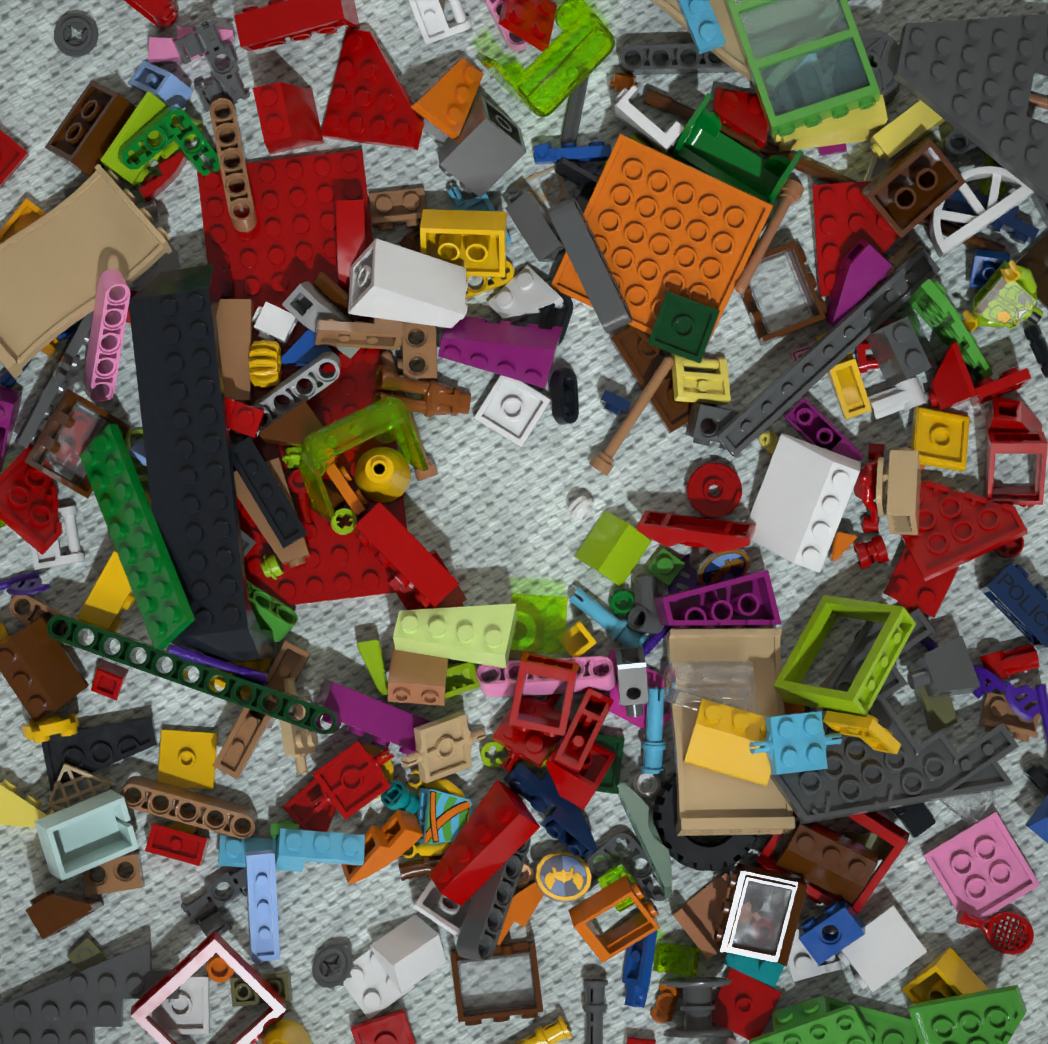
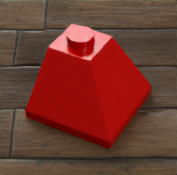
M957 342L951 344L944 351L928 385L930 391L926 392L930 406L932 408L936 406L938 411L970 401L977 395Z
M562 736L548 758L546 766L559 795L584 810L616 754L594 742L578 773L553 761L565 737Z

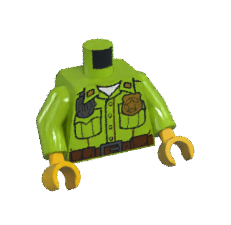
M1013 260L1009 262L1004 261L973 297L974 313L971 314L968 310L963 312L966 320L962 321L967 331L969 333L973 332L977 327H1007L1014 329L1022 319H1025L1032 325H1036L1041 320L1043 311L1034 306L1037 302V284L1031 270L1016 265Z

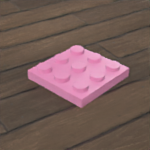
M996 811L923 854L924 859L957 913L962 910L980 919H985L1040 885Z

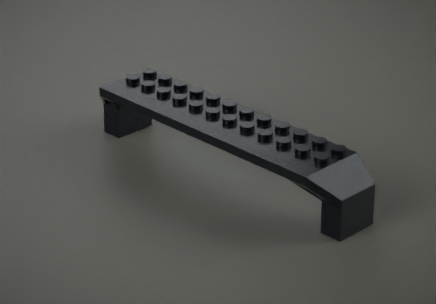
M213 263L161 272L129 300V313L151 509L195 618L171 643L178 647L182 646L183 648L195 650V652H201L203 655L238 664L275 659L276 655L273 631L260 629L248 601L216 323L220 299L234 298L231 270Z

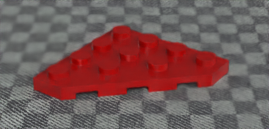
M347 29L320 135L335 140L418 150L424 121L411 108L412 100L405 87L395 75L396 71L387 55L380 48V42L376 35L370 31Z
M871 181L812 185L819 297L831 296L841 260L860 238L869 243L882 256L899 237L859 193Z
M927 480V482L921 481L918 535L900 536L926 582L1026 535L1027 528L1015 506L995 503L987 500L985 497L951 490L948 486Z

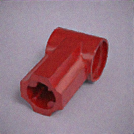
M1033 644L1014 648L1006 652L1001 650L979 657L982 667L994 673L1001 680L1010 678L1013 674L1040 667L1038 654ZM986 679V683L989 684L991 680Z

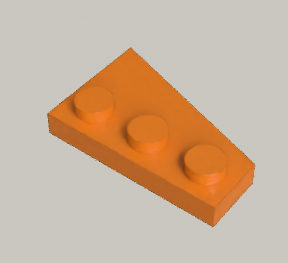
M462 58L443 74L411 108L451 139H454L461 133L484 74Z

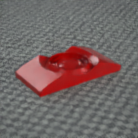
M650 510L644 511L637 525V531L667 547L677 544L691 547H706L714 553L737 550L750 545L756 529V524Z

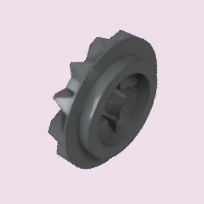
M73 13L66 15L57 23L54 30V40L58 49L66 56L79 58L89 55L93 48L97 46L99 33L95 23L88 16ZM72 26L77 32L84 31L81 35L82 45L76 40L69 41L72 37L69 27Z
M337 944L330 945L321 950L316 956L312 967V974L316 983L323 988L332 990L338 985L344 986V981L352 977L350 972L355 967L352 959L354 955L346 947ZM328 963L338 965L339 971H332Z

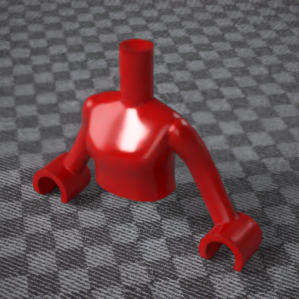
M869 443L868 460L872 461L865 464L864 468L860 470L854 485L855 496L862 499V503L870 511V516L864 515L863 532L879 533L880 516H878L877 504L873 501L876 498L877 471L875 469H877L878 457H884L885 444Z

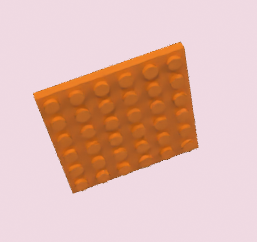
M620 134L583 214L630 310L633 322L628 323L629 325L651 335L666 292L671 291L721 310L710 337L711 340L735 289V285L745 268L774 205ZM566 252L550 287L593 307Z

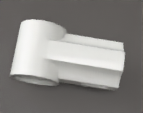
M918 377L905 380L894 385V388L868 397L875 420L902 410L905 412L913 407L922 406L927 403Z

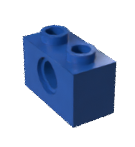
M845 899L839 903L838 901L830 903L824 908L822 915L816 919L812 916L800 925L801 929H799L798 939L818 965L865 935L866 925ZM826 925H833L838 931L834 934H827L823 928Z

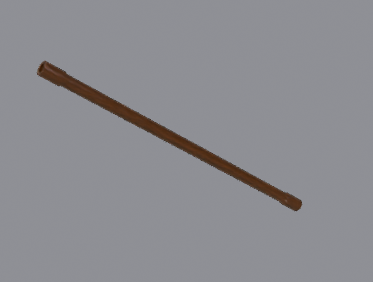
M652 88L649 89L643 102L664 113H670L686 121H689L696 109L675 101L672 97ZM722 124L721 133L740 145L764 156L783 155L791 162L796 155L790 151L779 152V147L770 142H766L765 147L761 148L756 145L757 141L747 134L743 133L740 135L733 131L729 125ZM803 157L800 158L795 167L796 170L827 184L857 182ZM931 214L918 224L930 229ZM940 219L942 235L949 237L960 229V227ZM976 234L962 243L973 249L1004 252L1006 247Z

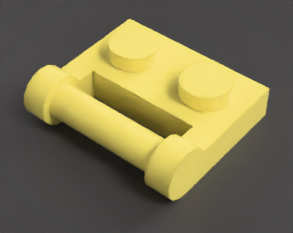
M671 354V357L674 359V364L671 367L674 401L727 405L731 401L728 363L725 357H716L715 359L703 358L701 363H697L676 354ZM684 368L714 370L716 374L684 371Z

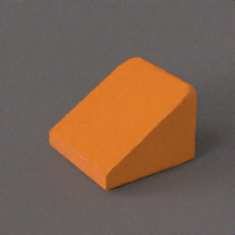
M841 532L835 533L829 556L830 561H836L858 536Z

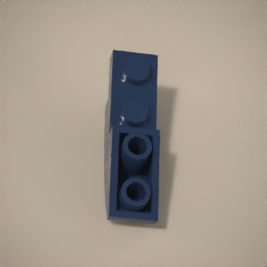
M960 191L950 195L942 207V210L977 216ZM974 193L986 210L989 196ZM1015 206L987 226L997 232L1003 229L1011 233L1010 238L1020 244L1031 243L1039 231L1038 228L1015 217L1019 209L1018 206ZM955 222L956 224H958V225L961 226V227H963V226L966 225V224H964V223Z
M521 763L516 765L511 772L507 773L503 780L509 784L515 793L522 795L529 801L536 811L545 815L540 825L546 829L551 837L558 839L564 844L572 855L584 860L597 849L593 835L579 808L559 795L553 779L548 773L539 779Z

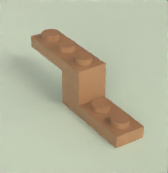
M369 317V323L362 321L342 322L333 319L318 320L314 334V345L398 350L403 336L402 321Z
M285 640L267 673V686L285 692L283 679L295 678L296 683L311 653ZM274 694L267 699V705L271 710H275L278 707V698ZM244 707L213 766L233 778L239 779L265 730L272 728L276 718Z

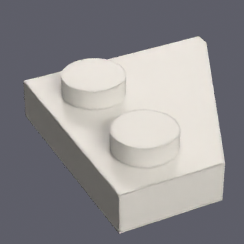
M527 265L494 295L487 304L503 321H511L512 323L520 320L523 316L539 313V308L553 303L558 306L564 301L558 293Z

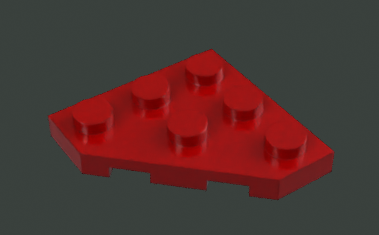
M29 444L28 448H25L0 475V519L41 555H44L62 535V523L59 522L58 494L53 478L24 462L34 446ZM47 456L42 464L54 471L53 460Z

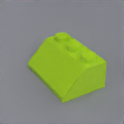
M147 91L101 158V162L107 170L111 169L117 177L136 188L138 183L143 185L142 183L150 176L151 171L148 169L154 160L159 162L162 158L158 153L142 167L134 170L125 167L118 159L119 148L155 117L169 108L149 91ZM173 115L171 117L173 121L171 124L180 128L181 125L177 120L178 117ZM152 131L148 134L147 142L149 145L158 143L160 139L159 132ZM141 142L138 143V145L142 147L141 149L146 152L148 150L141 144ZM130 150L128 152V159L134 161L136 159L134 155L136 152Z

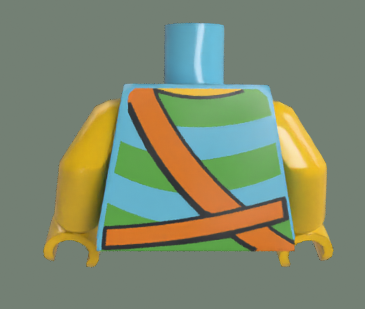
M414 770L411 773L419 774V771ZM440 778L429 783L419 781L418 784L408 782L410 786L420 788L417 820L423 836L412 846L414 849L413 853L403 854L405 858H412L417 853L421 856L444 855L474 813V811H471V800L464 798L463 791L448 779Z

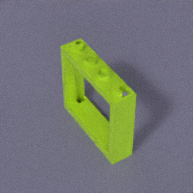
M823 595L773 687L787 703L866 717L913 631L916 622L906 609L901 606ZM838 616L885 623L848 692L801 684Z

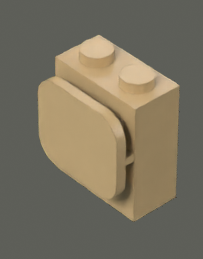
M907 447L890 450L887 467L885 457H878L876 504L878 516L885 517L887 506L886 514L890 534L918 535L921 466L919 451H914Z

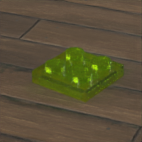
M512 593L511 604H516L517 621L510 650L564 654L568 597Z

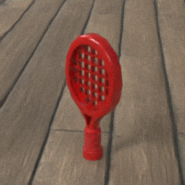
M960 910L956 917L958 924L980 928L984 933L987 943L993 949L1003 954H1021L1030 948L1034 940V931L1031 924L1025 917L1015 912H997L983 920Z

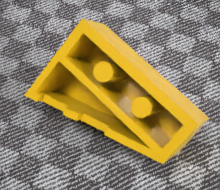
M116 550L111 555L77 616L78 619L117 632L124 619L120 617L125 609L128 611L136 600Z

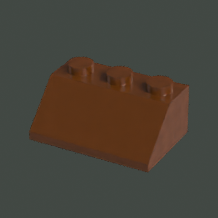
M91 80L45 148L81 173L90 177L96 171L95 166L98 164L104 168L101 158L136 107L119 93Z
M923 136L859 193L889 227L902 238L966 181L934 142Z
M43 615L0 640V672L34 722L59 709L89 686L61 642L54 640L47 633V621Z
M799 819L776 865L853 903L865 888L878 864V853L818 822L802 824Z
M53 889L30 900L32 906L27 908L26 912L41 938L46 939L104 906L101 900L66 891L55 893Z

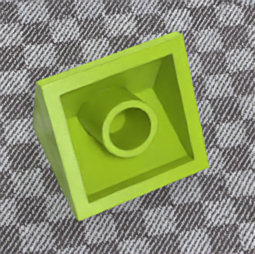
M605 510L574 557L621 588L652 541L629 523Z

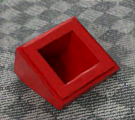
M103 660L97 668L91 691L117 701L129 670Z

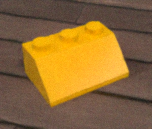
M423 209L420 224L421 253L466 268V276L505 277L507 212Z
M702 698L696 712L684 763L767 786L771 775L770 760L766 752L751 754L750 749L760 748V746L749 747L752 741H765L767 732L765 716Z
M951 947L935 957L902 988V991L913 1003L989 990Z

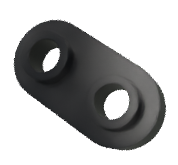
M563 293L558 294L564 301L562 304L565 310L562 313H557L554 310V303L547 305L544 308L539 323L540 329H552L553 326L563 327L558 346L564 340L573 313V302L568 295Z
M569 368L555 370L550 380L552 415L560 425L572 424L576 422L579 416L577 377Z
M1031 763L1023 770V773L1047 796L1048 771L1041 764L1035 766Z

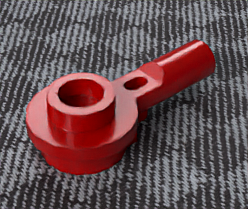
M306 468L295 469L288 477L289 489L298 498L299 519L302 524L311 523L308 494L313 491L316 484L314 474Z

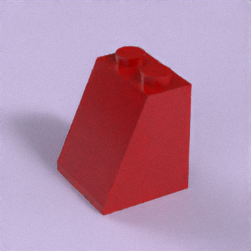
M283 82L253 88L264 143L270 155L324 143L323 136L320 135L321 127L312 89Z

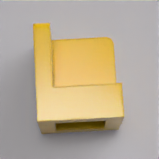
M580 621L557 639L572 658L582 656L597 644Z

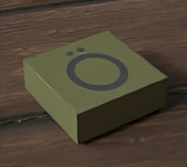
M88 936L67 957L81 971L104 961L107 955Z

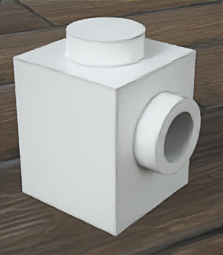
M265 302L263 307L259 306L252 321L255 322L254 328L259 332L258 337L270 341L276 339L287 345L298 319L290 312Z

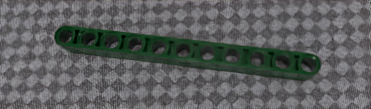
M56 615L50 618L47 623V633L54 640L318 734L335 733L341 726V716L332 708L238 677L236 674L179 658L177 655L167 653L165 649H155L151 644L67 615ZM62 620L68 625V630L63 636L58 632V625ZM89 629L94 634V640L90 645L84 641V634ZM113 639H117L120 642V650L116 654H113L110 650V643ZM140 648H143L147 655L143 663H139L136 659V652ZM166 657H169L173 663V667L168 673L162 668V662ZM193 666L199 670V678L195 682H192L188 677V671ZM218 676H222L226 682L225 688L221 692L214 685L215 679ZM245 685L252 689V697L248 701L241 697V689ZM272 694L277 696L279 700V705L275 710H271L267 705V699ZM298 704L303 705L306 711L304 718L298 720L293 713L295 706ZM325 713L329 714L332 718V725L329 729H324L320 724V718Z

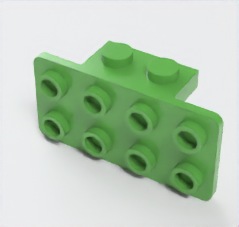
M825 995L810 998L802 1003L784 1007L779 1011L773 1012V1031L752 1038L749 1041V1044H873V1040L855 1007L847 1005L830 1011L829 1002Z

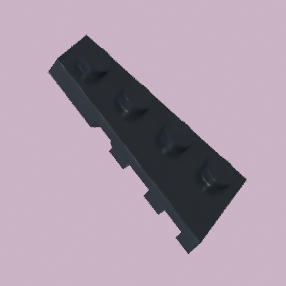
M153 716L78 728V733L71 736L62 737L60 733L50 735L49 741L41 742L50 790L53 791L54 783L59 777L64 762L92 773L157 745L158 741ZM67 771L63 773L61 783L71 780ZM72 771L74 778L82 776L81 774Z

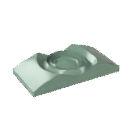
M622 782L617 785L618 797L665 898H669L672 896V869L669 849L663 845L658 831L649 816V806L635 791Z

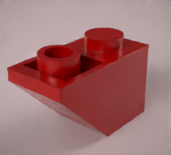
M993 397L986 417L985 439L987 440V432H1042V423L1022 401Z

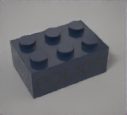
M1012 563L1002 566L979 590L1038 650L1047 648L1048 593L1038 584L1033 586L1027 579L1029 574L1019 564L1014 566Z

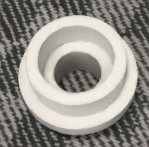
M585 496L576 499L568 508L571 514L570 518L573 521H584L589 518L594 511L592 509L594 506L593 500L587 499Z
M639 772L633 779L634 791L643 798L654 797L660 791L661 780L657 774ZM646 778L652 781V787L648 790L643 789L641 785L642 781Z

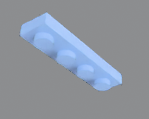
M273 849L245 852L251 962L279 960L275 852Z

